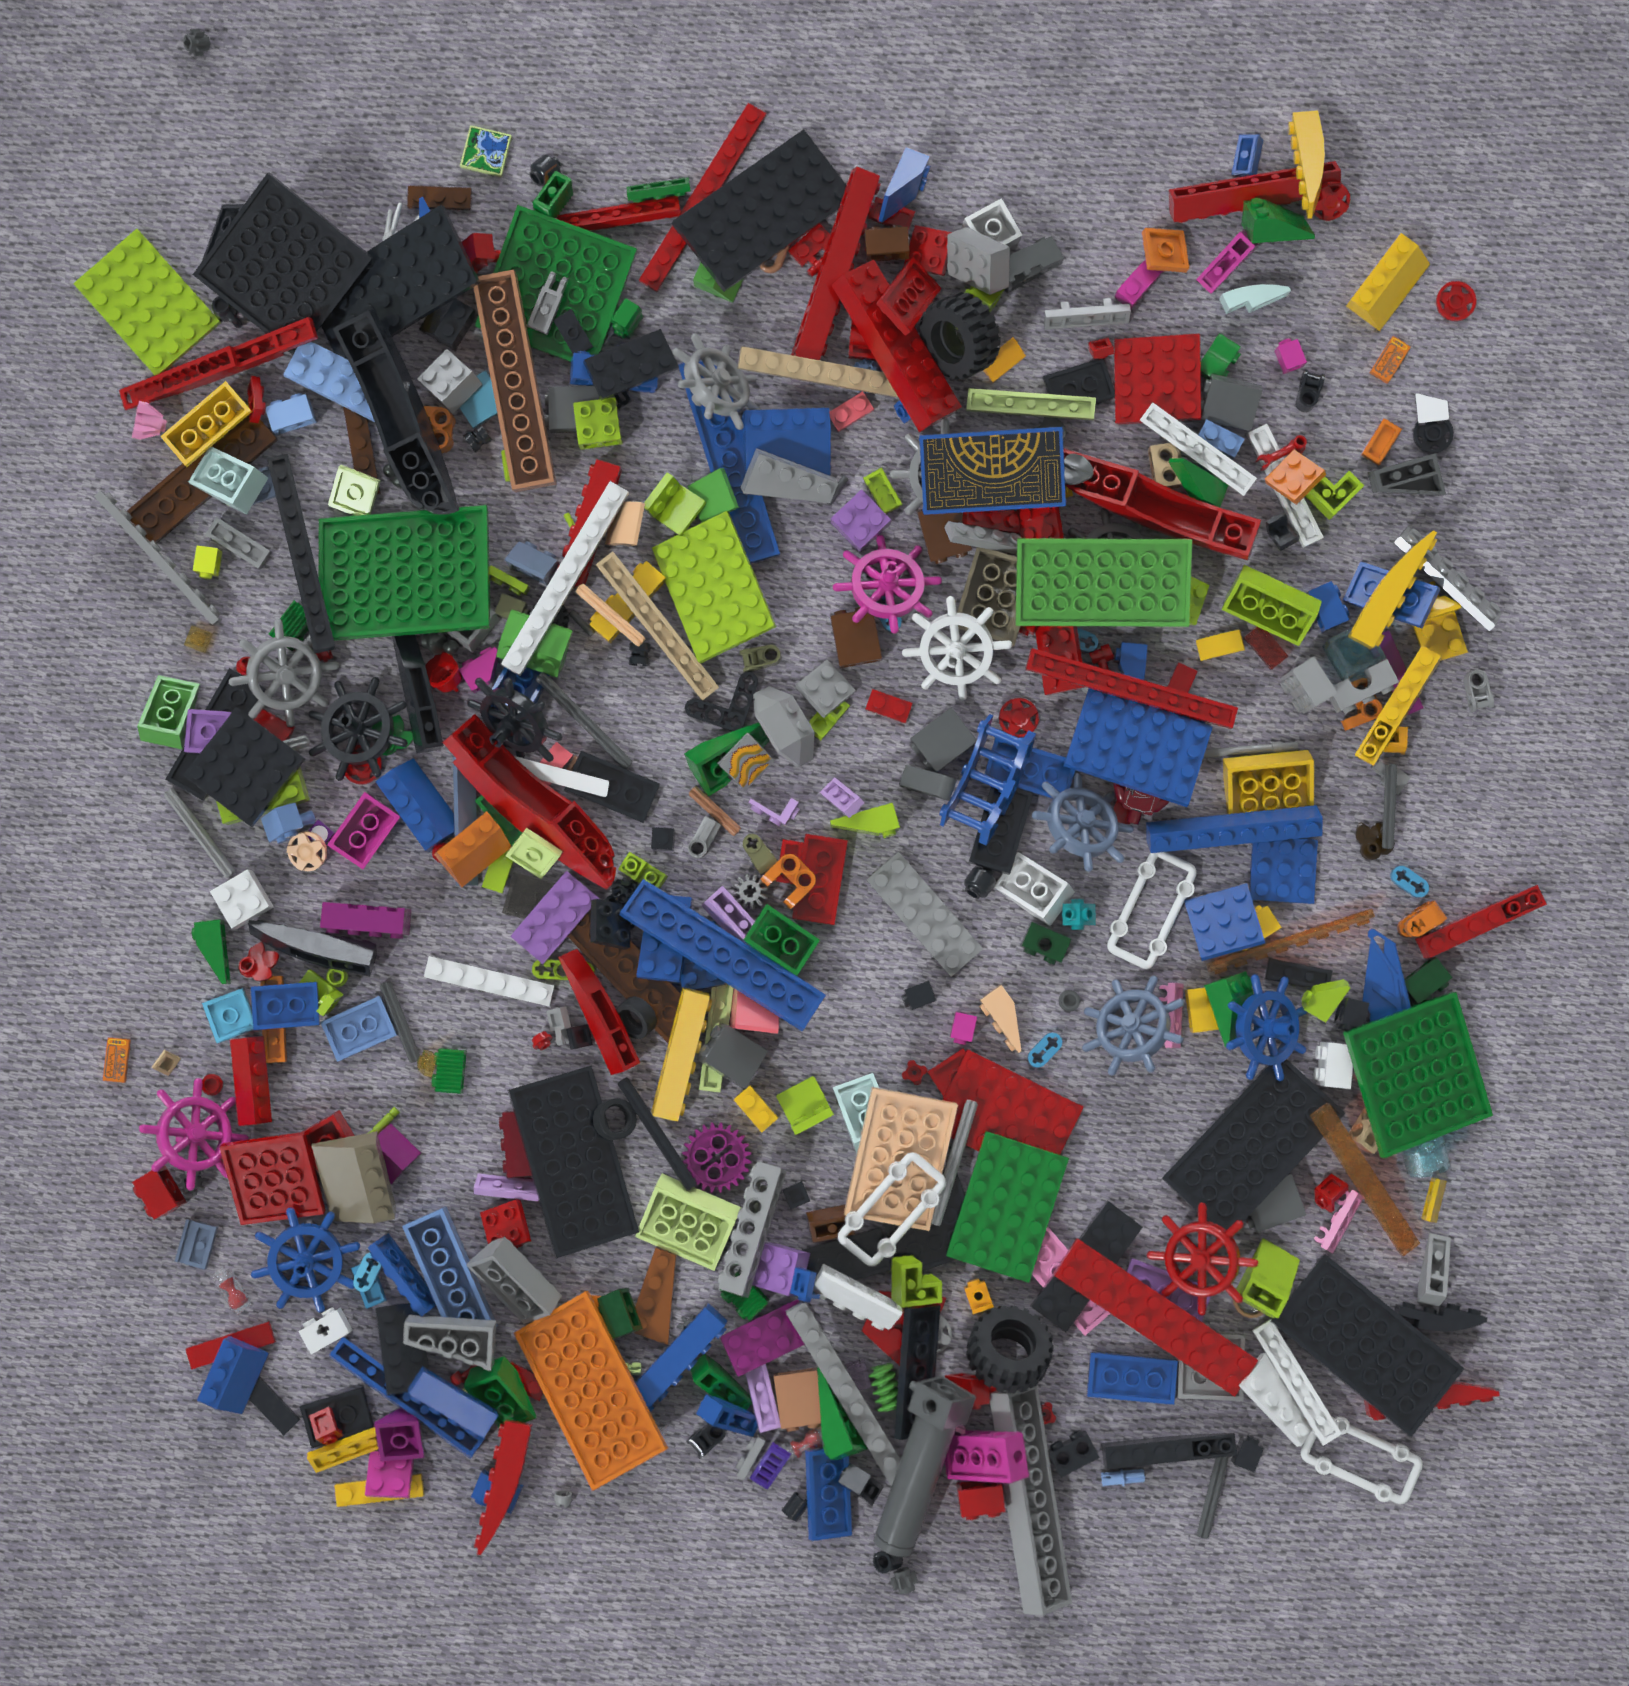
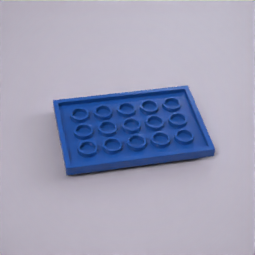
M1088 688L1063 766L1188 807L1213 727L1152 706Z

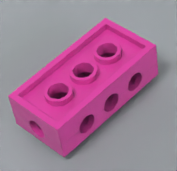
M966 1430L964 1434L955 1431L945 1458L947 1479L1013 1483L1028 1478L1029 1473L1023 1432Z

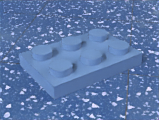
M381 996L320 1022L337 1062L398 1035Z

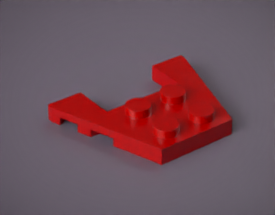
M878 1291L892 1299V1291ZM942 1296V1303H934L941 1305L940 1313L947 1299L944 1296ZM904 1307L902 1308V1315L890 1330L886 1328L880 1330L872 1325L873 1321L867 1318L861 1330L899 1366Z

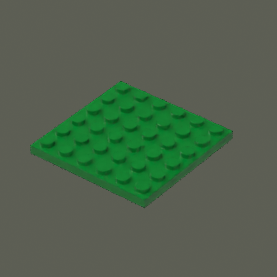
M517 205L493 273L509 270L516 272L526 325L551 272L556 273V279L551 290L556 292L563 277L568 278V284L563 293L564 296L554 319L572 309L593 345V348L587 352L590 355H597L602 352L612 324L611 319L617 310L638 249ZM478 315L475 327L481 329L480 319ZM554 321L548 335L527 327L531 348L571 362L573 353Z
M1450 992L1343 1032L1380 1158L1390 1157L1493 1116L1457 992Z

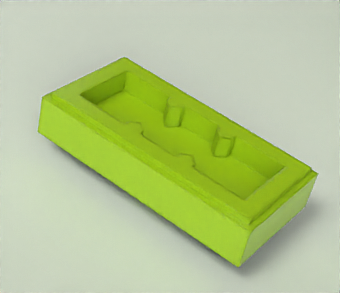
M882 468L863 477L878 507L885 514L902 506L898 495Z

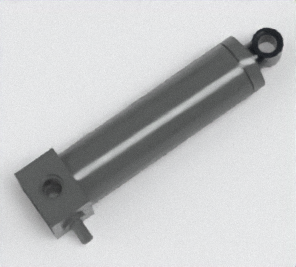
M943 1376L919 1382L912 1381L909 1385V1388L914 1393L908 1410L916 1416L874 1536V1543L881 1551L874 1555L873 1565L882 1574L899 1569L903 1564V1557H909L913 1554L955 1429L967 1424L976 1399L975 1395Z

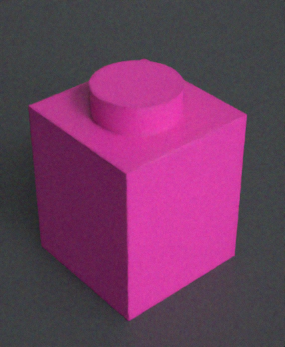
M1288 338L1278 343L1279 346L1275 349V354L1283 374L1304 367L1307 361L1298 339L1291 341Z
M955 1012L950 1037L954 1038V1043L966 1045L967 1041L972 1042L977 1016Z

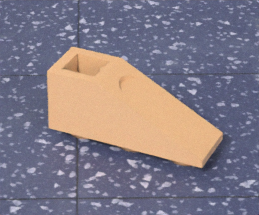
M999 985L980 999L982 1004L979 1007L986 1017L990 1014L995 1022L992 1025L999 1034L1003 1032L1007 1040L1004 1042L1008 1048L1019 1053L1021 1052L1015 1004L1003 986Z

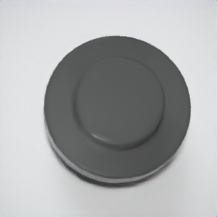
M1066 990L1060 994L1058 1002L1063 1010L1071 1012L1079 1007L1080 997L1075 991Z

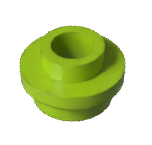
M329 969L326 974L327 982L334 987H341L347 982L348 973ZM336 972L341 974V979L338 981L334 979Z

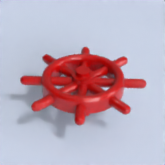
M1203 1202L1198 1205V1221L1188 1223L1181 1228L1169 1216L1164 1215L1162 1222L1173 1235L1167 1243L1165 1252H1147L1148 1259L1165 1261L1167 1272L1172 1279V1282L1162 1290V1296L1169 1297L1178 1287L1190 1295L1198 1296V1313L1201 1316L1205 1315L1207 1311V1297L1217 1295L1224 1290L1235 1302L1242 1303L1243 1296L1234 1288L1232 1283L1238 1275L1240 1266L1257 1267L1259 1265V1261L1255 1258L1240 1257V1251L1233 1236L1243 1228V1222L1237 1220L1227 1230L1218 1224L1207 1221V1206ZM1198 1231V1247L1187 1237V1234ZM1207 1233L1218 1238L1210 1246H1207ZM1179 1242H1181L1189 1250L1191 1254L1176 1253ZM1224 1245L1229 1257L1215 1256L1217 1251ZM1177 1262H1191V1264L1181 1272ZM1213 1264L1229 1265L1226 1276L1224 1277ZM1197 1270L1198 1285L1188 1280V1278ZM1207 1271L1218 1282L1217 1284L1207 1286Z

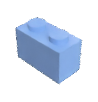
M294 394L288 400H276L271 402L269 406H266L271 429L276 435L317 423L310 399L306 394Z

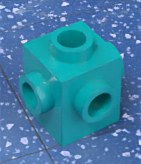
M1071 899V904H1062L1063 925L1071 926V930H1084V926L1096 925V904L1084 903V899Z

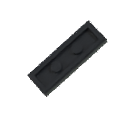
M1268 958L1264 979L1280 982L1282 977H1287L1289 979L1288 984L1312 988L1313 985L1331 982L1333 971Z

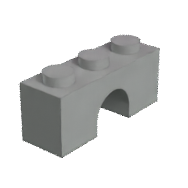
M1388 659L1364 671L1368 681L1367 687L1364 690L1356 689L1351 684L1349 678L1333 685L1338 693L1329 699L1336 713L1343 711L1346 714L1356 709L1355 704L1361 701L1363 704H1366L1376 699L1375 694L1382 692L1384 695L1395 689L1393 685L1399 681Z

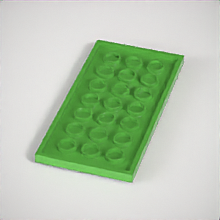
M1017 538L1015 625L1189 627L1192 539Z

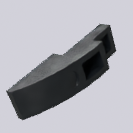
M1404 1301L1402 1305L1396 1304L1394 1310L1401 1316L1414 1318L1413 1326L1429 1331L1464 1330L1487 1322V1317L1481 1315L1482 1311L1468 1308V1312L1460 1310L1459 1305L1447 1303V1306L1440 1305L1438 1314L1437 1309L1424 1306V1309L1420 1310L1415 1308L1416 1304Z

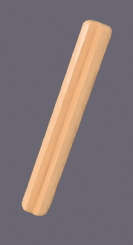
M581 584L577 588L576 593L636 646H640L645 641V637L585 584Z

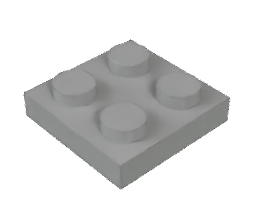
M828 660L823 662L795 686L823 718L856 691Z

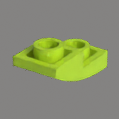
M630 851L618 868V870L638 883L645 879L659 889L668 877Z

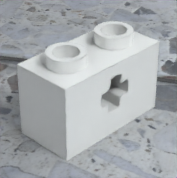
M332 1307L321 1313L323 1318L317 1321L315 1318H312L302 1324L304 1328L299 1333L310 1354L317 1352L353 1331L341 1307L337 1310ZM328 1326L329 1330L322 1333L320 1328Z

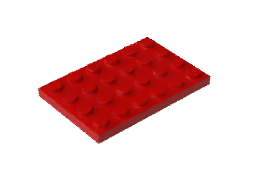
M968 1049L942 1099L943 1101L957 1103L958 1105L950 1137L952 1139L955 1138L966 1100L977 1102L978 1106L966 1141L967 1146L977 1151L980 1150L985 1131H989L1060 1155L1084 1108Z

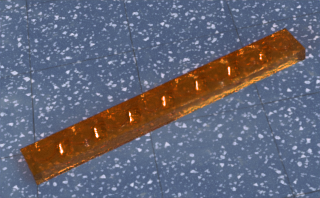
M1367 909L1206 963L1208 972L1214 971L1215 974L1227 971V966L1234 964L1235 967H1240L1248 964V959L1255 957L1257 961L1267 958V953L1274 950L1276 954L1289 950V945L1296 944V947L1308 944V939L1316 937L1317 940L1329 937L1328 932L1336 930L1337 933L1349 930V925L1357 923V926L1370 923L1369 919L1375 917L1372 909Z
M1329 1103L1324 1104L1313 1112L1310 1117L1399 1254L1405 1256L1417 1247L1420 1242Z

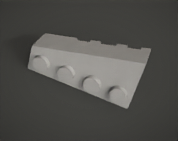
M756 448L740 488L744 494L830 503L838 482L834 477Z
M409 1315L404 1324L403 1344L428 1352L433 1351L442 1354L444 1357L464 1361V1363L483 1367V1369L491 1371L495 1358L497 1321Z

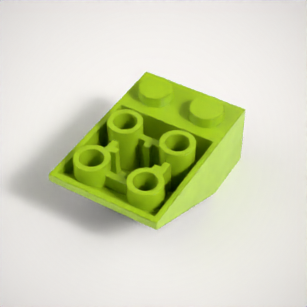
M1262 1238L1252 1257L1259 1261V1265L1257 1267H1247L1236 1290L1243 1296V1302L1269 1317L1279 1318L1288 1301L1300 1259Z

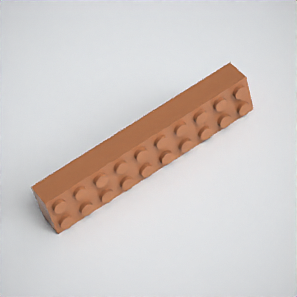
M514 270L478 276L481 283L473 288L512 490L520 492L557 485L517 274Z

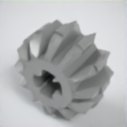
M747 873L745 874L747 881L744 882L741 877L737 878L741 886L733 884V888L739 889V892H733L732 896L740 895L741 897L736 901L739 904L743 900L745 901L742 908L746 909L749 902L751 909L754 910L755 901L759 906H762L763 903L759 898H768L767 895L761 894V891H768V887L760 888L764 883L761 880L756 883L758 875L754 874L753 880H750V876ZM747 886H752V889L756 888L753 897H748V894L745 896L744 891L748 889Z

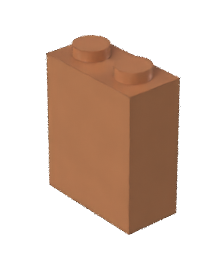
M817 1367L775 1373L774 1383L781 1429H786V1431L790 1432L799 1430V1426L808 1425V1428L820 1427L821 1416Z

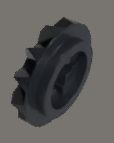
M624 877L622 880L617 879L611 891L614 898L625 905L639 884H635L633 879L628 881Z

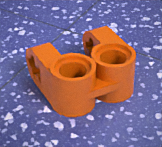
M424 406L436 439L438 440L439 437L445 436L444 443L439 445L441 452L446 453L450 451L454 444L452 438L453 428L456 423L454 415L443 407ZM446 415V422L439 424V418Z
M1366 678L1351 682L1356 689L1358 685L1366 688L1368 683ZM1374 695L1376 699L1366 704H1363L1362 701L1355 704L1358 714L1341 721L1345 731L1378 718L1383 708L1376 695ZM1367 704L1374 708L1373 715L1366 713L1365 706Z
M786 854L760 880L768 887L783 873L797 887L783 901L791 910L815 886L816 877L798 857L793 854ZM787 859H793L796 862L794 870H785L784 862ZM803 874H808L811 877V883L804 887L800 885L799 878Z
M1435 900L1428 901L1403 918L1398 923L1397 930L1403 937H1419L1447 920V917Z

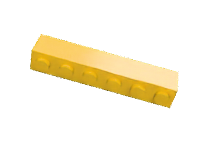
M682 987L651 1113L655 1117L678 1121L679 1116L684 1114L686 1105L683 1103L684 1096L689 1094L691 1083L688 1082L689 1076L695 1072L696 1062H694L695 1053L699 1054L701 1048V1041H699L700 1033L705 1032L707 1020H704L705 1014L710 1011L712 999H709L710 995L707 992Z

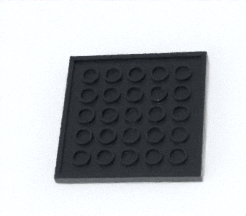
M268 172L193 275L266 334L307 317L312 318L317 333L373 257ZM297 347L289 350L288 352L294 355Z

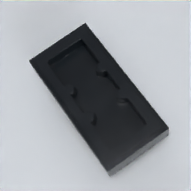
M572 309L553 320L572 353H577L578 351L587 352L593 348L591 341Z

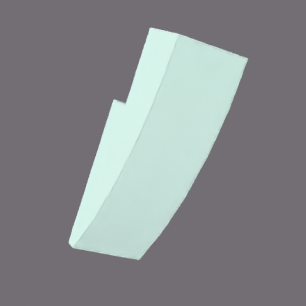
M1251 285L1225 292L1219 300L1226 314L1244 306L1251 313L1288 296L1291 290L1289 287L1281 285Z

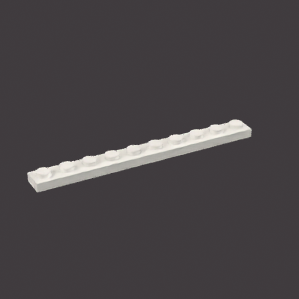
M611 481L609 482L502 661L501 665L521 676L629 495L627 490Z

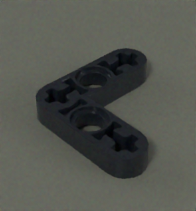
M748 671L741 674L729 709L693 698L685 704L686 714L693 719L729 731L743 728L753 700V694L758 686L757 676ZM748 676H751L752 681H754V685L750 684L747 690L752 692L751 695L745 692H738L739 688L744 690L745 682L742 680L743 678L747 679ZM739 696H744L748 699V704L743 708L738 707L735 703ZM694 703H698V708L703 710L704 705L709 706L705 711V718H702V713L698 711L695 714H691V709L688 708L689 705L693 706ZM713 709L719 710L721 713V717L717 721L709 719V712ZM724 712L729 713L727 718L734 719L737 716L741 724L736 725L735 728L731 727L732 724L728 721H725V725L721 724L724 719Z

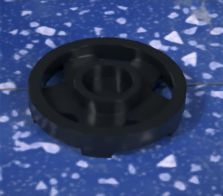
M1442 420L1444 422L1442 424H1438L1437 421L1425 422V426H1419L1420 423L1417 421L1413 428V439L1417 447L1430 454L1444 451L1451 444L1454 436L1450 421ZM1449 432V439L1446 441L1444 435ZM1418 437L1422 438V444L1420 443ZM1433 445H1435V446H1437L1439 449H1431V448H1432Z

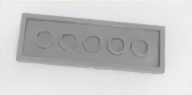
M1408 526L1394 543L1407 553L1422 540V535L1416 529H1411ZM1435 547L1431 551L1427 550L1424 556L1427 560L1422 569L1490 631L1502 615L1500 608L1494 602H1489L1478 587L1474 588L1463 573H1458L1447 558H1442L1437 553L1438 551Z
M899 852L867 879V882L950 977L983 950L982 946Z

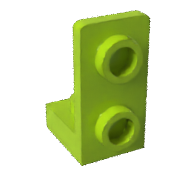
M309 969L299 982H317L320 1007L316 1012L322 1016L333 1011L344 995L312 969Z

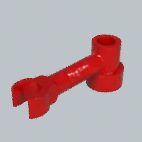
M1298 435L1287 446L1271 454L1258 456L1255 462L1264 461L1266 465L1260 469V471H1264L1274 461L1290 454L1293 450L1302 454L1305 451L1307 440L1304 436Z
M1109 643L1089 653L1093 665L1098 663L1100 668L1109 670L1107 662L1114 659Z

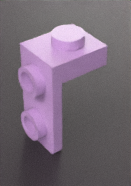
M792 798L780 816L756 801L749 800V804L752 805L750 808L752 811L759 815H762L764 812L770 816L769 821L777 826H780L781 823L786 826L789 819L794 820L800 810L797 807L799 802Z

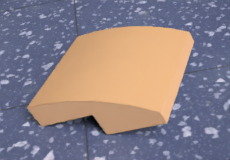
M623 503L608 528L606 545H624L628 547L637 545L645 503Z

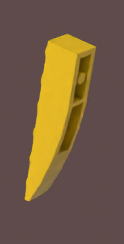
M1318 110L1293 112L1292 122H1288V133L1292 135L1291 149H1295L1293 154L1294 165L1298 164L1296 167L1297 180H1301L1299 182V194L1303 195L1302 210H1306L1308 219L1313 217L1318 203L1324 168V137Z
M1433 530L1414 545L1385 575L1365 604L1348 638L1369 649L1381 644L1385 636L1382 634L1385 626L1389 628L1395 618L1392 615L1395 608H1400L1406 598L1403 596L1406 588L1411 589L1416 580V577H1414L1416 570H1421L1427 560L1424 557L1427 550L1431 551L1437 542V539L1434 538L1437 534L1436 531Z
M1421 646L1355 753L1356 757L1372 766L1376 764L1439 665L1441 655Z

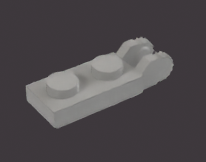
M554 272L549 274L545 286L542 287L527 327L546 335L550 331L569 280L563 277L557 292L551 290L556 279V273Z

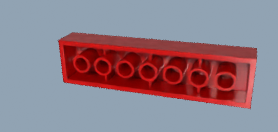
M872 260L844 273L832 284V287L920 433L941 422L943 418H948L962 406L915 327L905 336L877 306L876 303L890 285L875 260Z

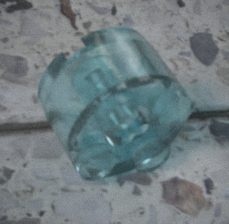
M1443 1136L1402 1151L1406 1172L1411 1177L1433 1176V1171L1439 1170L1440 1173H1443L1450 1168Z

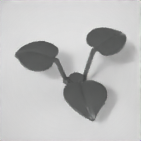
M1044 417L1040 426L1033 427V429L1062 427L1063 440L1066 437L1064 424L1054 417ZM1069 454L1065 457L1064 476L1066 485H1076L1092 478L1094 475L1093 467L1086 458L1078 454Z

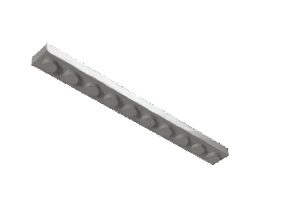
M802 1301L788 1309L786 1314L889 1484L892 1486L901 1458L806 1302Z

